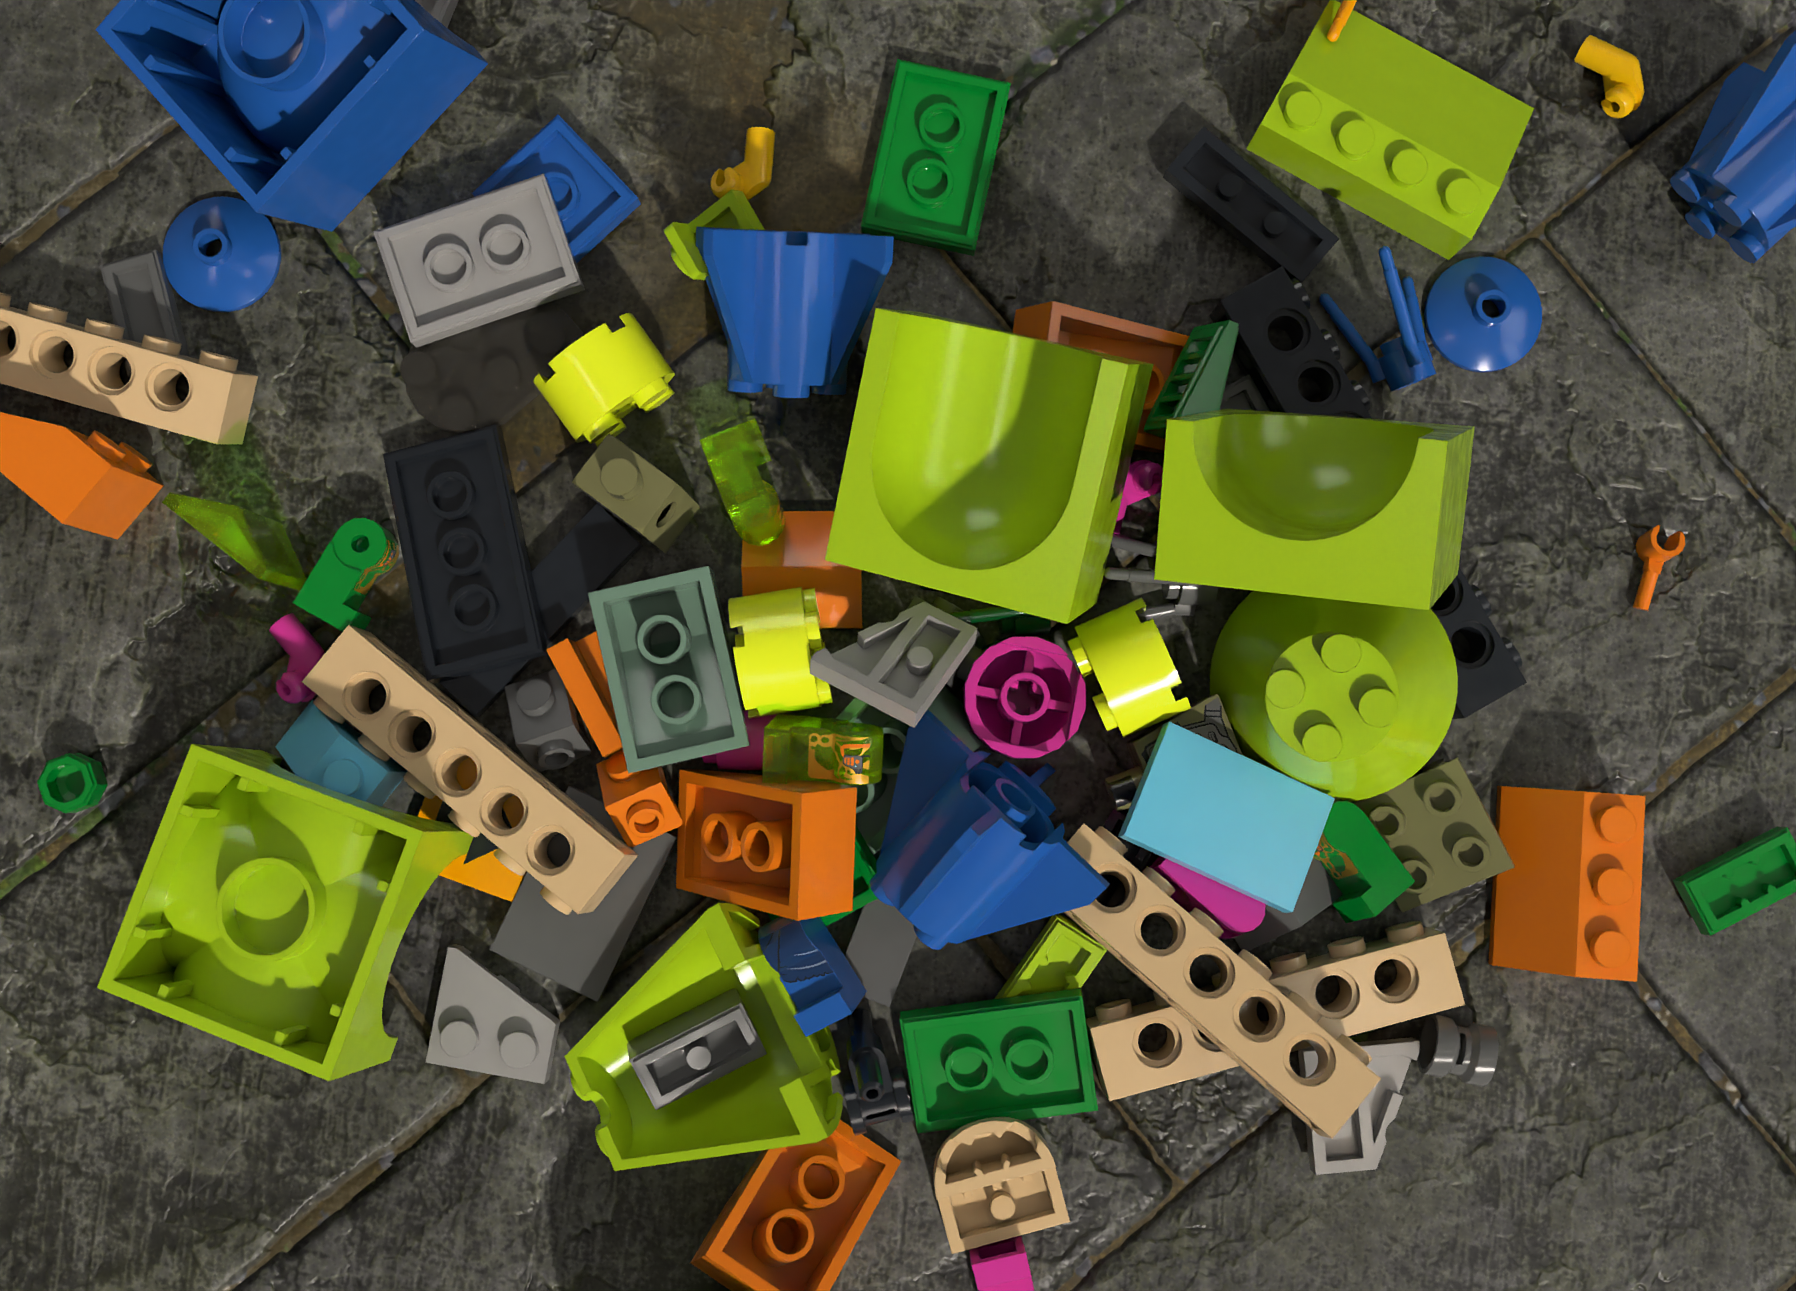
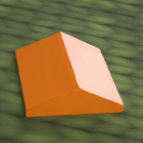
M777 511L744 512L741 561L743 596L802 587L803 590L815 588L820 615V629H862V570L825 560L835 511H783L785 514L783 525L782 520L779 518L780 511L778 513Z

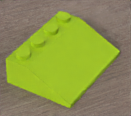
M1329 0L1246 149L1450 260L1472 240L1502 185L1534 108L1352 10L1338 39L1334 42L1329 41L1327 33L1341 5L1336 0Z

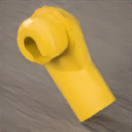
M1589 35L1581 45L1575 57V62L1602 75L1605 99L1601 102L1602 109L1605 114L1612 118H1623L1640 106L1645 90L1639 60L1633 54L1593 35Z
M751 127L747 129L744 161L734 168L727 167L725 171L718 169L711 178V190L716 197L720 199L730 190L743 191L749 201L769 186L772 179L775 132L765 127Z

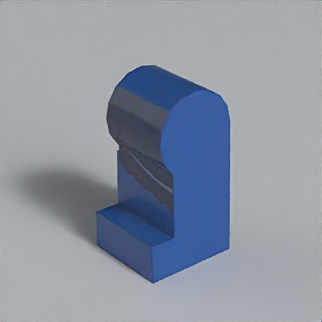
M780 916L760 927L758 939L761 950L771 967L780 974L781 982L798 1009L794 1014V1018L806 1037L854 1012L867 990L820 917L796 921Z

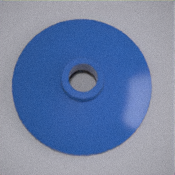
M233 197L207 198L186 208L171 224L163 245V265L172 287L192 305L211 312H233L257 302L273 285L281 264V244L271 221L266 215L256 213L248 202ZM216 240H221L222 247L220 252L215 256L207 257L206 252L210 244Z
M1472 257L1450 266L1433 283L1425 302V327L1436 350L1450 363L1468 371L1494 372L1516 363L1533 347L1542 324L1541 301L1531 280L1513 264L1494 257ZM1483 300H1490L1496 305L1499 311L1497 318H1491L1483 312Z

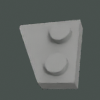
M922 602L900 612L893 621L877 623L858 632L856 643L830 654L826 648L815 652L810 660V674L915 728L975 644L978 628L926 602Z
M1410 1037L1356 1042L1371 1056L1372 1061L1367 1067L1379 1076L1381 1080L1333 1139L1319 1136L1305 1123L1310 1170L1315 1175L1377 1169L1387 1142L1385 1138L1386 1129L1398 1113L1403 1099V1095L1399 1094L1411 1060L1417 1061L1420 1053V1041ZM1313 1046L1298 1050L1300 1076L1302 1078L1310 1076L1317 1068L1318 1056Z

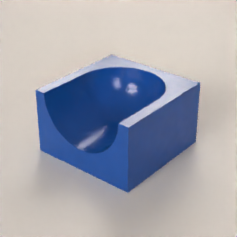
M120 0L95 29L256 213L331 232L488 65V62L472 45L446 28L415 0Z

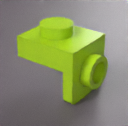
M730 190L689 224L672 222L664 229V233L672 245L670 253L677 267L693 280H706L705 278L709 275V272L696 246V227L765 229L743 191Z

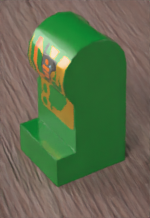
M353 518L345 522L327 545L293 604L342 632L348 625L365 630L372 618L359 611V608L377 577L390 571L396 564L399 556V544L395 536L382 525L367 518Z
M1348 801L1333 803L1313 858L1322 862V866L1343 895L1332 904L1346 923L1376 917L1408 889L1415 880L1357 805Z

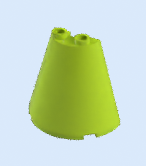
M718 903L708 908L564 1056L571 1071L570 1079L574 1091L582 1100H592L599 1111L601 1123L595 1129L596 1141L601 1151L609 1157L614 1171L817 1143L829 1137L839 1124L843 1108V1097L839 1092L833 1094L831 1077L840 1073L841 1069L829 1026L807 1037L804 1035L794 1018V1014L798 1010L781 982L780 974L771 967L761 950L758 932L755 930L760 927V921L756 916L740 906L731 903ZM736 988L767 1054L655 1110L629 1061L627 1043L730 989Z

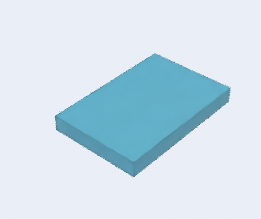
M1167 722L1161 728L1118 837L1281 912L1290 913L1295 908L1335 798L1172 722Z

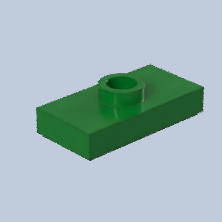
M1777 826L1673 880L1700 933L1711 936L1796 892V842L1788 827Z

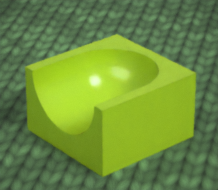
M875 308L825 560L1065 624L1070 623L1097 604L1154 364L922 312Z
M1228 408L1167 419L1154 580L1429 610L1458 575L1475 426Z

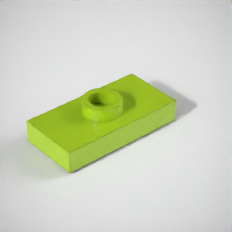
M1061 913L1052 915L995 999L1081 988L1107 952V949Z

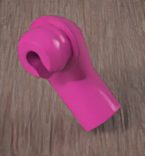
M1137 460L1130 463L1113 534H1120L1127 505L1161 492L1163 467L1158 463H1153L1149 460Z
M290 613L276 621L269 629V632L290 656L287 671L276 682L277 693L285 702L297 704L299 702H308L317 695L302 681L322 658L325 651L293 613Z

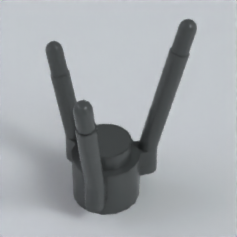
M1113 534L1111 547L1156 558L1157 545ZM1109 567L1104 572L1105 577L1110 580L1162 584L1163 597L1165 599H1173V602L1146 607L1145 612L1137 615L1140 622L1172 615L1194 616L1196 605L1213 606L1217 598L1218 587L1154 580L1155 570Z

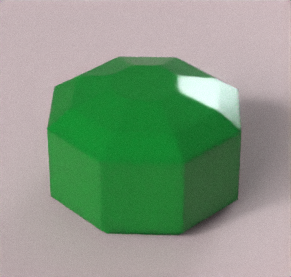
M68 753L47 761L37 784L44 804L63 813H77L98 805L108 782L101 762L81 753Z

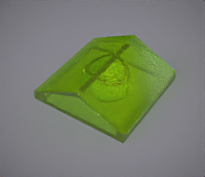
M169 493L162 501L163 504L258 579L298 591L301 590L307 580L282 523L239 506L175 493Z

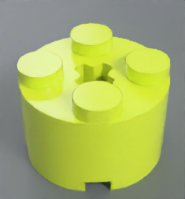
M632 313L619 316L625 327L613 333L607 324L604 323L582 336L548 363L555 372L550 379L538 373L533 380L536 387L577 443L587 440L590 444L595 443L598 447L609 433L616 437L626 428L621 418L639 407L645 413H648L674 394L668 383L675 373Z
M802 587L730 598L728 600L730 628L737 627L739 633L735 635L736 647H733L742 700L745 710H748L749 719L821 707L822 704L833 703L830 684L810 674L811 657L815 652L826 648L821 637L820 615L815 588L803 590Z
M1142 598L1075 626L1078 637L1067 641L1083 677L1095 673L1103 693L1092 697L1106 730L1110 731L1119 727L1123 738L1191 709L1187 697L1178 701L1174 699L1171 689L1178 687V684H1181V680L1153 618L1141 623L1137 616L1146 611V604Z

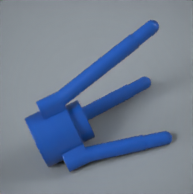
M1385 245L1379 249V257L1401 336L1379 346L1383 357L1379 359L1376 357L1329 294H1321L1319 302L1367 366L1373 384L1386 379L1390 392H1393L1437 373L1426 342L1414 281L1412 277L1405 276L1402 279L1401 285L1391 249Z

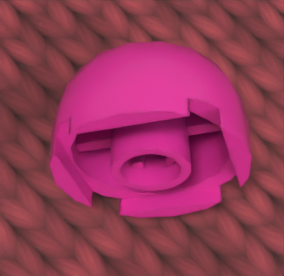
M1011 637L989 647L972 664L963 686V711L973 734L990 750L1009 758H1038L1059 749L1077 732L1086 710V684L1081 673H1078L1075 664L1067 657L1068 654L1060 646L1039 637Z

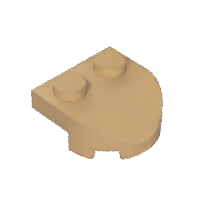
M991 1117L977 1120L957 1129L946 1138L939 1148L933 1169L934 1187L952 1254L1070 1222L1056 1165L1050 1149L1041 1134L1026 1122L1010 1117Z

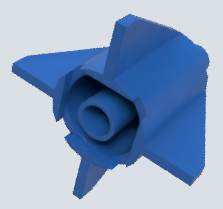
M1796 30L1785 39L1765 72L1743 62L1725 79L1690 160L1670 178V184L1673 189L1692 208L1685 215V219L1692 229L1706 239H1712L1717 234L1729 242L1730 247L1739 257L1749 263H1755L1791 229L1796 227Z
M696 227V246L709 272L705 279L728 342L727 391L744 393L762 392L763 384H766V388L773 389L774 397L808 398L810 386L811 393L847 394L848 360L893 263L894 236Z
M927 709L915 728L910 726L907 731L881 852L876 861L877 873L869 881L874 895L883 903L895 906L914 925V931L920 941L935 950L942 949L948 942L958 944L969 939L1090 905L1110 883L1063 839L1065 833L1063 823L1054 830L1049 816L1056 807L1041 789V786L1056 770L1049 763H1046L1029 777L1017 766L1006 760L999 768L985 763L984 760L991 753L984 751L973 753Z

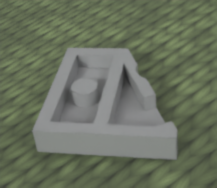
M456 944L448 946L425 1063L545 1084L550 1077L560 1020L540 1004L531 1003L521 995L519 988L502 975L496 976L470 956L472 952L464 946Z

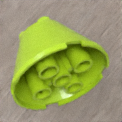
M1261 591L1251 592L1227 620L1215 645L1210 668V695H1219L1242 755L1335 798L1334 802H1352L1377 796L1397 787L1417 773L1434 755L1445 738L1453 718L1458 693V675L1452 645L1445 629L1431 609L1423 610Z

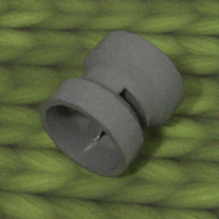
M1437 1014L1428 1015L1423 1022L1418 1039L1420 1041V1053L1417 1058L1419 1071L1423 1074L1439 1078L1450 1073L1458 1075L1460 1080L1466 1084L1480 1087L1488 1085L1493 1077L1498 1060L1499 1042L1495 1028L1477 1023H1471L1467 1027L1456 1025L1455 1021L1450 1017Z

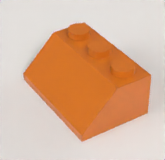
M1497 786L1495 828L1515 868L1493 876L1488 964L1571 977L1637 982L1646 796Z

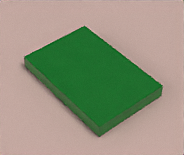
M897 59L861 222V232L876 236H894L895 240L974 256L1011 83Z
M1081 988L900 1011V1025L917 1133L957 1129L971 1122L991 1117H1010L1018 1120L1098 1111Z

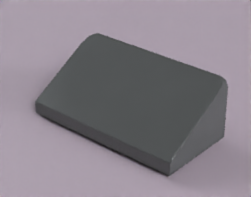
M736 988L730 989L627 1043L629 1061L655 1110L767 1054Z

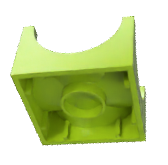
M191 744L97 988L327 1081H332L390 1061L398 1037L384 1031L382 1007L385 988L394 957L405 930L425 893L438 875L453 860L468 853L473 836L460 829L454 823L440 822L405 814L315 784L281 768L280 764L283 758L262 750Z

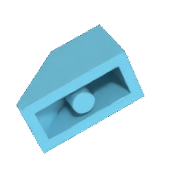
M312 699L275 746L295 775L347 796L382 806L402 781L407 770L391 757L388 761H383L370 753L359 743L360 733L347 723L340 724L325 715L314 705V700Z

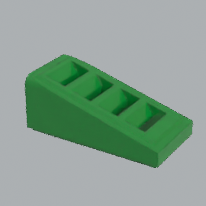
M1227 320L1193 328L1147 418L1144 432L1165 439L1167 419L1220 410L1239 330L1238 323Z

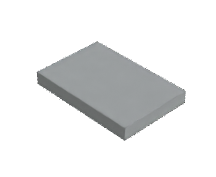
M544 174L373 231L410 342L416 348L585 290L548 180Z

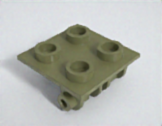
M1458 757L1447 762L1444 759L1437 760L1421 769L1422 773L1407 779L1397 787L1377 796L1353 802L1365 813L1415 880L1408 889L1395 899L1402 913L1515 868L1506 847Z

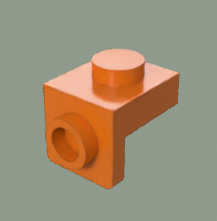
M623 749L614 753L610 758L596 764L604 807L628 847H635L682 825L681 813L668 791L662 766L628 774Z

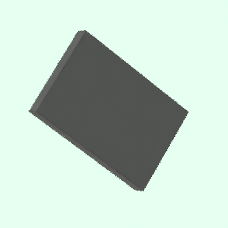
M568 786L565 794L625 843L606 811L603 800L575 786ZM667 832L635 847H630L638 854L637 858L596 909L589 913L577 914L572 910L569 915L560 912L541 896L540 891L544 885L527 872L489 950L598 1002L601 1000L671 855L677 842V835ZM561 833L554 835L547 846L548 858L557 867L565 864L570 855V844Z

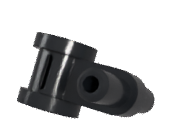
M863 1008L855 1009L847 1018L850 1038L846 1044V1052L852 1079L843 1081L845 1101L855 1136L867 1133V1126L898 1118H901L902 1123L915 1121L902 1066L889 1069L882 1040L874 1033L870 1012Z

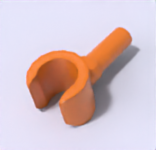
M1656 525L1638 538L1636 552L1644 562L1633 608L1648 611L1658 575L1661 574L1664 562L1677 556L1685 547V536L1682 531H1677L1670 535L1666 540L1664 549L1657 543L1660 525Z

